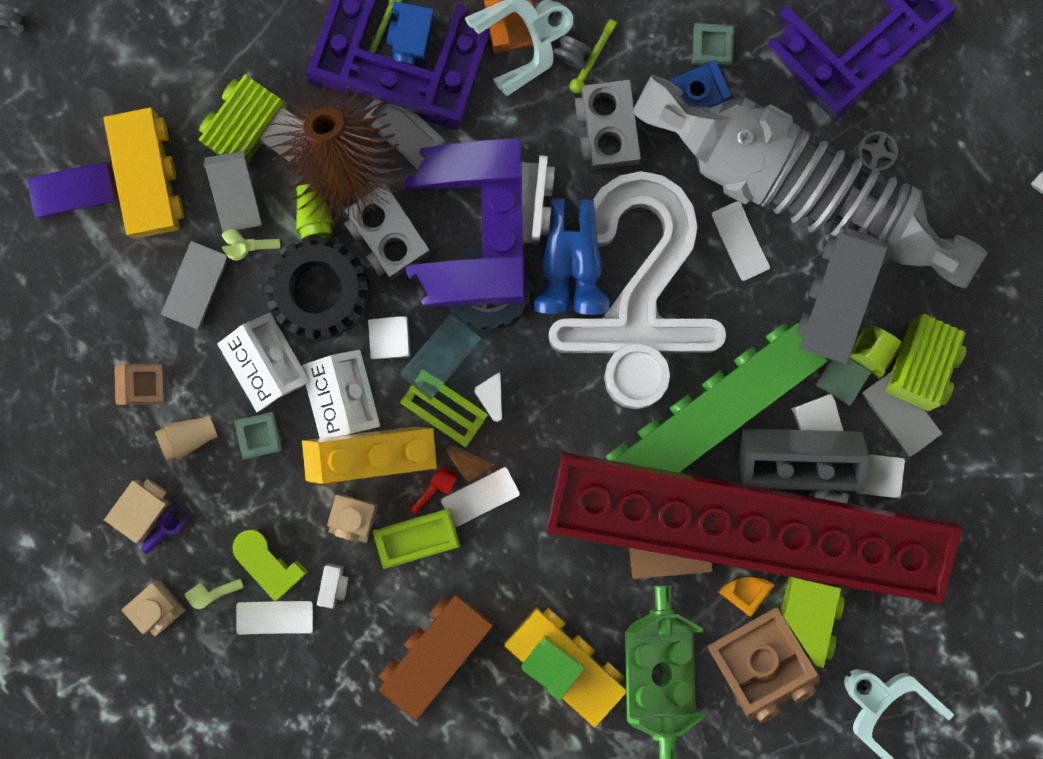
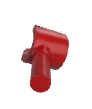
M446 468L438 469L426 490L409 508L410 511L417 515L434 496L437 489L449 495L458 475Z

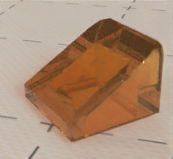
M451 445L446 448V452L467 481L473 480L494 465V463Z

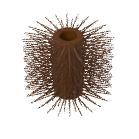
M323 78V104L320 95L322 108H319L311 90L317 110L314 109L309 101L310 107L307 104L306 106L312 112L310 113L307 110L310 115L304 110L297 109L306 115L307 118L301 119L297 115L294 117L287 113L282 114L298 119L300 122L303 121L304 125H299L298 123H296L297 125L292 123L267 124L285 125L302 129L266 136H295L293 139L268 148L293 146L283 154L272 159L274 161L283 156H295L288 164L282 165L277 171H281L287 166L300 165L293 174L287 175L282 179V181H286L293 176L305 175L296 185L289 186L287 188L288 191L296 186L310 184L302 194L291 200H296L298 197L302 198L304 194L306 195L318 189L311 200L297 210L303 209L311 201L313 202L315 198L317 199V197H321L323 193H326L322 202L312 212L314 214L320 206L322 208L324 201L326 200L327 202L329 196L331 202V195L334 192L335 195L327 211L329 212L330 207L332 210L334 200L336 208L337 195H339L340 202L336 218L339 208L341 214L342 199L344 201L345 216V200L347 196L349 224V197L353 211L351 195H353L361 213L355 193L358 194L360 199L362 196L365 198L360 191L364 189L369 195L373 196L371 194L373 192L364 187L365 185L370 189L372 188L368 184L385 191L392 190L373 184L368 179L395 180L397 178H383L371 175L370 173L377 174L376 172L395 171L402 168L375 167L403 156L401 154L393 158H377L386 151L399 146V144H395L389 148H376L382 141L394 137L395 134L386 135L384 138H372L379 130L390 127L391 124H385L379 128H368L376 119L387 115L386 113L377 117L363 119L369 111L383 103L355 113L368 98L376 94L373 93L346 111L351 101L366 84L357 93L355 92L353 97L351 95L348 102L346 100V104L338 110L348 88L346 86L343 95L341 92L339 102L337 104L336 100V107L333 108L336 87L333 94L332 86L330 107L329 91L328 106L325 107Z

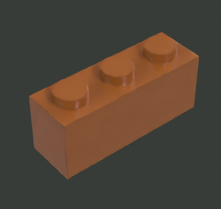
M455 593L451 600L445 595L440 599L429 613L435 618L425 631L418 627L404 644L409 649L408 653L400 662L393 658L378 676L384 681L378 691L415 721L493 626L492 621L457 593Z

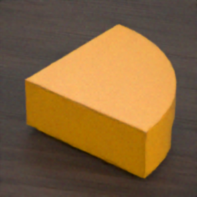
M744 576L729 581L718 592L751 617L775 585L760 577Z

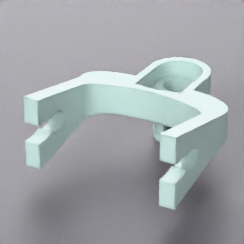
M503 0L465 17L467 24L474 28L478 34L513 12L518 13L526 24L534 46L533 60L524 66L493 79L496 87L502 89L506 96L552 66L554 56L550 42L568 33L573 24V15L563 4L553 2L552 0H543L534 8L527 0ZM554 12L553 16L548 20L549 15Z
M854 669L850 671L852 674L850 677L847 675L845 677L844 684L849 696L863 708L855 719L853 731L881 759L894 758L872 738L873 728L884 710L902 694L915 691L948 721L954 716L949 709L907 673L894 676L886 684L867 670ZM865 680L864 686L866 690H857L859 681Z

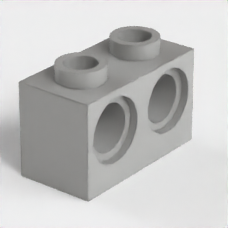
M630 80L582 86L581 97L575 98L577 121H585L587 137H580L583 161L590 160L591 171L639 165L641 157L636 120L632 112L634 106ZM601 97L609 98L615 105V111L607 116L599 115L593 108V102ZM606 136L616 138L620 143V151L614 155H605L598 147L599 140Z
M378 187L374 191L381 198L371 193L373 196L368 194V197H363L364 204L361 199L357 201L361 213L357 204L354 203L352 205L353 211L351 206L349 208V224L348 221L344 224L357 243L364 239L372 250V253L366 257L377 274L381 276L386 272L390 279L393 280L406 271L405 265L417 264L429 256L431 252L392 193ZM371 205L374 208L383 210L385 213L384 222L376 228L365 226L362 218L367 209L372 208ZM392 241H402L407 245V253L400 261H391L386 258V247Z

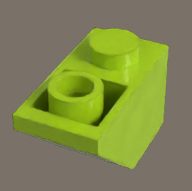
M788 576L781 614L809 661L815 666L824 668L825 660H831L835 651L836 636L831 635L834 619L840 620L842 617L845 597L840 596L841 588L837 586Z

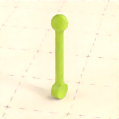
M388 0L389 5L368 50L369 52L375 54L393 15V2L402 3L403 0Z
M612 19L608 21L586 61L585 68L581 70L577 78L571 80L569 87L573 93H581L582 86H585L584 81L609 36L612 34L617 24L616 21Z

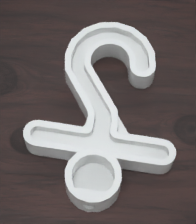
M640 171L618 176L603 186L593 199L596 213L598 247L607 246L612 242L621 216L630 209L635 208L649 209L658 216L663 227L662 239L602 319H560L553 323L548 337L552 348L561 353H614L606 365L604 375L606 390L615 402L631 409L649 407L658 401L668 388L670 373L668 363L661 353H711L719 349L726 338L725 328L717 320L664 319L658 314L656 300L692 252L698 227L694 207L681 187L662 175Z

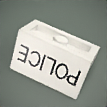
M271 313L241 325L218 343L219 348L256 412L263 410L280 397L310 382Z
M360 350L330 355L301 365L310 380L306 384L320 438L350 435L381 427Z

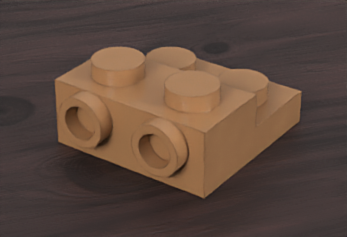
M778 607L707 646L749 722L758 718L760 723L773 719L781 712L779 705L792 698L795 703H800L816 693L814 686L820 683L817 672Z

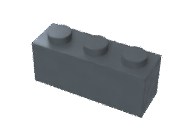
M843 226L840 228L838 237L829 235L822 255L823 259L829 260L825 275L816 273L809 297L816 299L812 313L803 311L796 335L803 337L800 349L847 364L889 241Z
M742 428L739 468L744 485L766 489L865 491L869 453L862 432Z

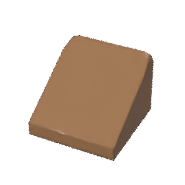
M123 364L115 366L116 405L164 404L163 364Z

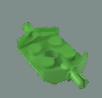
M672 585L654 586L655 610H650L649 615L633 622L625 632L627 722L634 728L652 735L653 740L659 741L660 759H676L675 741L677 736H682L705 718V713L696 712L694 632L701 633L703 628L679 614H674L671 603ZM659 663L663 674L660 682L655 684L652 679V671Z

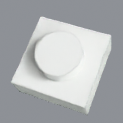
M329 563L324 566L317 601L318 606L334 608L337 600L344 601L349 577L342 576L344 566Z

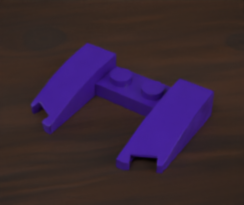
M332 0L307 70L308 82L323 87L324 78V88L332 90L333 86V91L336 87V92L344 93L347 84L349 86L348 90L356 92L357 89L359 91L366 84L358 94L369 96L376 93L371 98L421 113V118L459 130L478 74L490 30L487 28L478 35L463 20L468 14V9L464 5L457 3L435 70L431 72L361 49L377 0Z
M883 0L892 12L844 55L838 58L786 5L780 13V19L787 22L780 41L778 42L770 38L768 46L817 104L836 122L865 96V92L915 47L921 42L923 44L952 20L956 7L949 0Z
M520 138L461 142L421 148L419 154L425 158L416 177L407 176L405 190L481 187L483 259L405 265L409 279L411 280L418 276L428 296L421 300L424 307L525 304L522 148Z

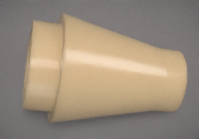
M209 415L197 419L163 424V429L155 431L166 462L174 458L179 461L208 441L218 437Z

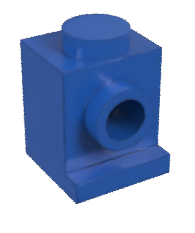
M394 1L392 10L394 17L398 18V22L391 21L387 37V44L393 45L392 59L415 66L416 62L426 63L435 19L433 9Z
M716 59L708 62L706 65L670 79L671 83L683 91L681 97L689 107H713L728 101L731 97ZM695 83L702 85L704 94L701 96L692 95L689 89L690 86Z

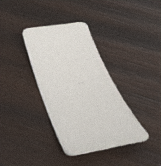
M736 201L712 213L713 220L741 280L745 281L769 270L770 265L757 241L741 202Z
M504 467L444 497L441 503L444 509L450 508L455 527H458L518 497L520 493L508 469Z
M311 601L239 602L236 604L237 634L312 633L313 604Z

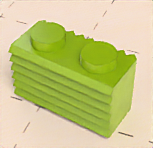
M244 74L240 81L233 79L222 95L225 103L216 114L212 111L205 117L199 127V131L202 133L199 141L218 155L245 151L247 162L249 163L263 144L260 141V137L269 126L267 124H270L277 113L275 112H278L282 107L287 109L288 106L281 98Z
M922 314L911 320L908 324V329L905 332L906 335L903 338V345L898 353L885 393L926 411H931L940 407L941 404H946L952 395L954 383L950 382L953 369L958 368L965 357L966 347L962 343L966 333L965 331L958 330L957 327H951L950 324H944L943 321H938L927 314Z

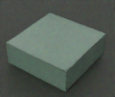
M695 23L693 28L691 65L703 66L716 59L719 67H731L734 25Z
M850 358L847 364L830 359L815 386L828 394H832L834 398L845 405L850 406L871 372Z
M275 412L234 421L243 460L283 451Z

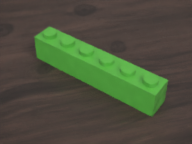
M784 322L765 336L770 342L758 352L753 346L733 360L738 367L726 376L721 370L701 384L706 391L694 400L689 394L669 408L674 415L663 423H660L655 418L637 432L641 437L639 441L631 447H628L623 442L605 457L612 461L679 473L828 361L823 356L800 349L803 337L796 335L799 323L789 328Z

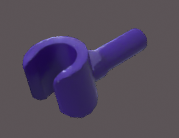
M177 503L170 505L160 516L159 527L141 546V550L144 553L149 554L168 534L178 533L190 519L189 514L182 521L174 519L172 510L178 505Z

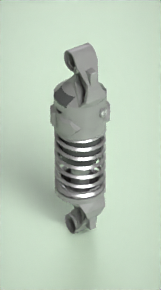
M651 75L632 110L635 116L647 124L677 132L696 156L699 173L722 185L723 193L745 205L751 201L758 205L761 203L762 207L769 205L771 202L773 203L774 213L779 214L785 210L789 211L793 223L800 222L803 218L808 217L807 227L810 232L817 231L826 223L824 235L827 241L829 235L838 237L841 226L853 229L854 223L861 227L858 232L889 241L881 267L893 262L902 265L932 266L937 274L951 284L967 288L988 254L983 247L960 235H956L954 239L939 238L928 223L920 189L905 183L892 195L897 184L896 177L889 178L878 199L870 196L869 193L880 174L879 168L872 169L861 190L853 187L856 176L862 166V160H855L851 167L842 163L845 156L844 150L834 154L826 150L828 146L827 141H822L819 145L809 141V131L805 132V129H800V126L793 123L792 115L771 104L764 108L743 96H739L713 107H689L681 97L683 91L678 86L666 79ZM837 215L843 217L840 224L832 232Z

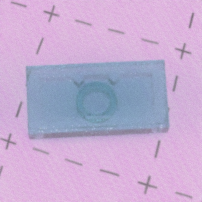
M450 313L401 371L400 376L431 400L477 346L481 337Z

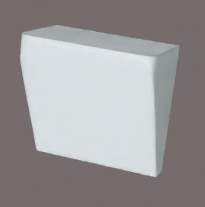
M283 107L270 123L282 122L304 125L298 119L282 115L287 113L294 116ZM269 125L260 137V141L270 148L273 145L293 139L295 136H266L302 129L285 125ZM277 146L271 148V150L281 155L293 146ZM283 156V158L289 162L295 157Z
M407 316L368 320L371 360L411 357L409 321Z
M499 372L477 386L474 391L494 422L502 420L501 374Z
M827 394L791 408L799 430L843 431L832 394Z
M869 455L865 491H856V493L900 498L905 459Z

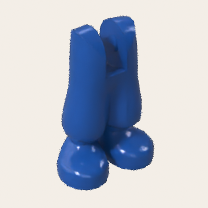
M552 199L549 232L542 271L544 277L548 280V285L534 297V310L546 314H559L569 310V277L573 276L576 279L574 310L577 313L587 315L606 313L609 311L610 300L596 285V281L602 274V263L597 240L594 200L581 199L578 216L580 231H565V221H567L565 199Z

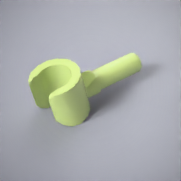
M235 229L226 230L222 234L224 240L232 244L230 246H222L223 251L232 260L238 261L243 259L249 251L280 249V239H244Z
M238 579L208 592L201 582L186 592L185 597L193 608L202 609L214 600L219 599V597L244 587L241 579Z

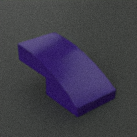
M111 162L71 168L27 179L34 218L44 219L74 210H88L119 202Z

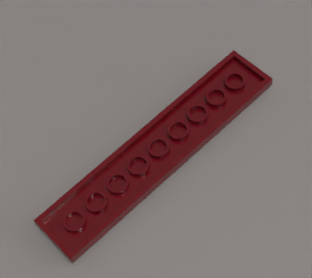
M563 451L546 526L547 533L939 604H943L963 530L959 524Z

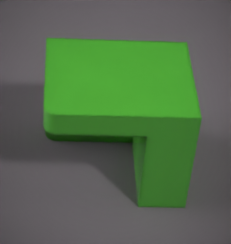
M544 635L523 662L521 668L546 687V692L560 701L583 671L584 665Z

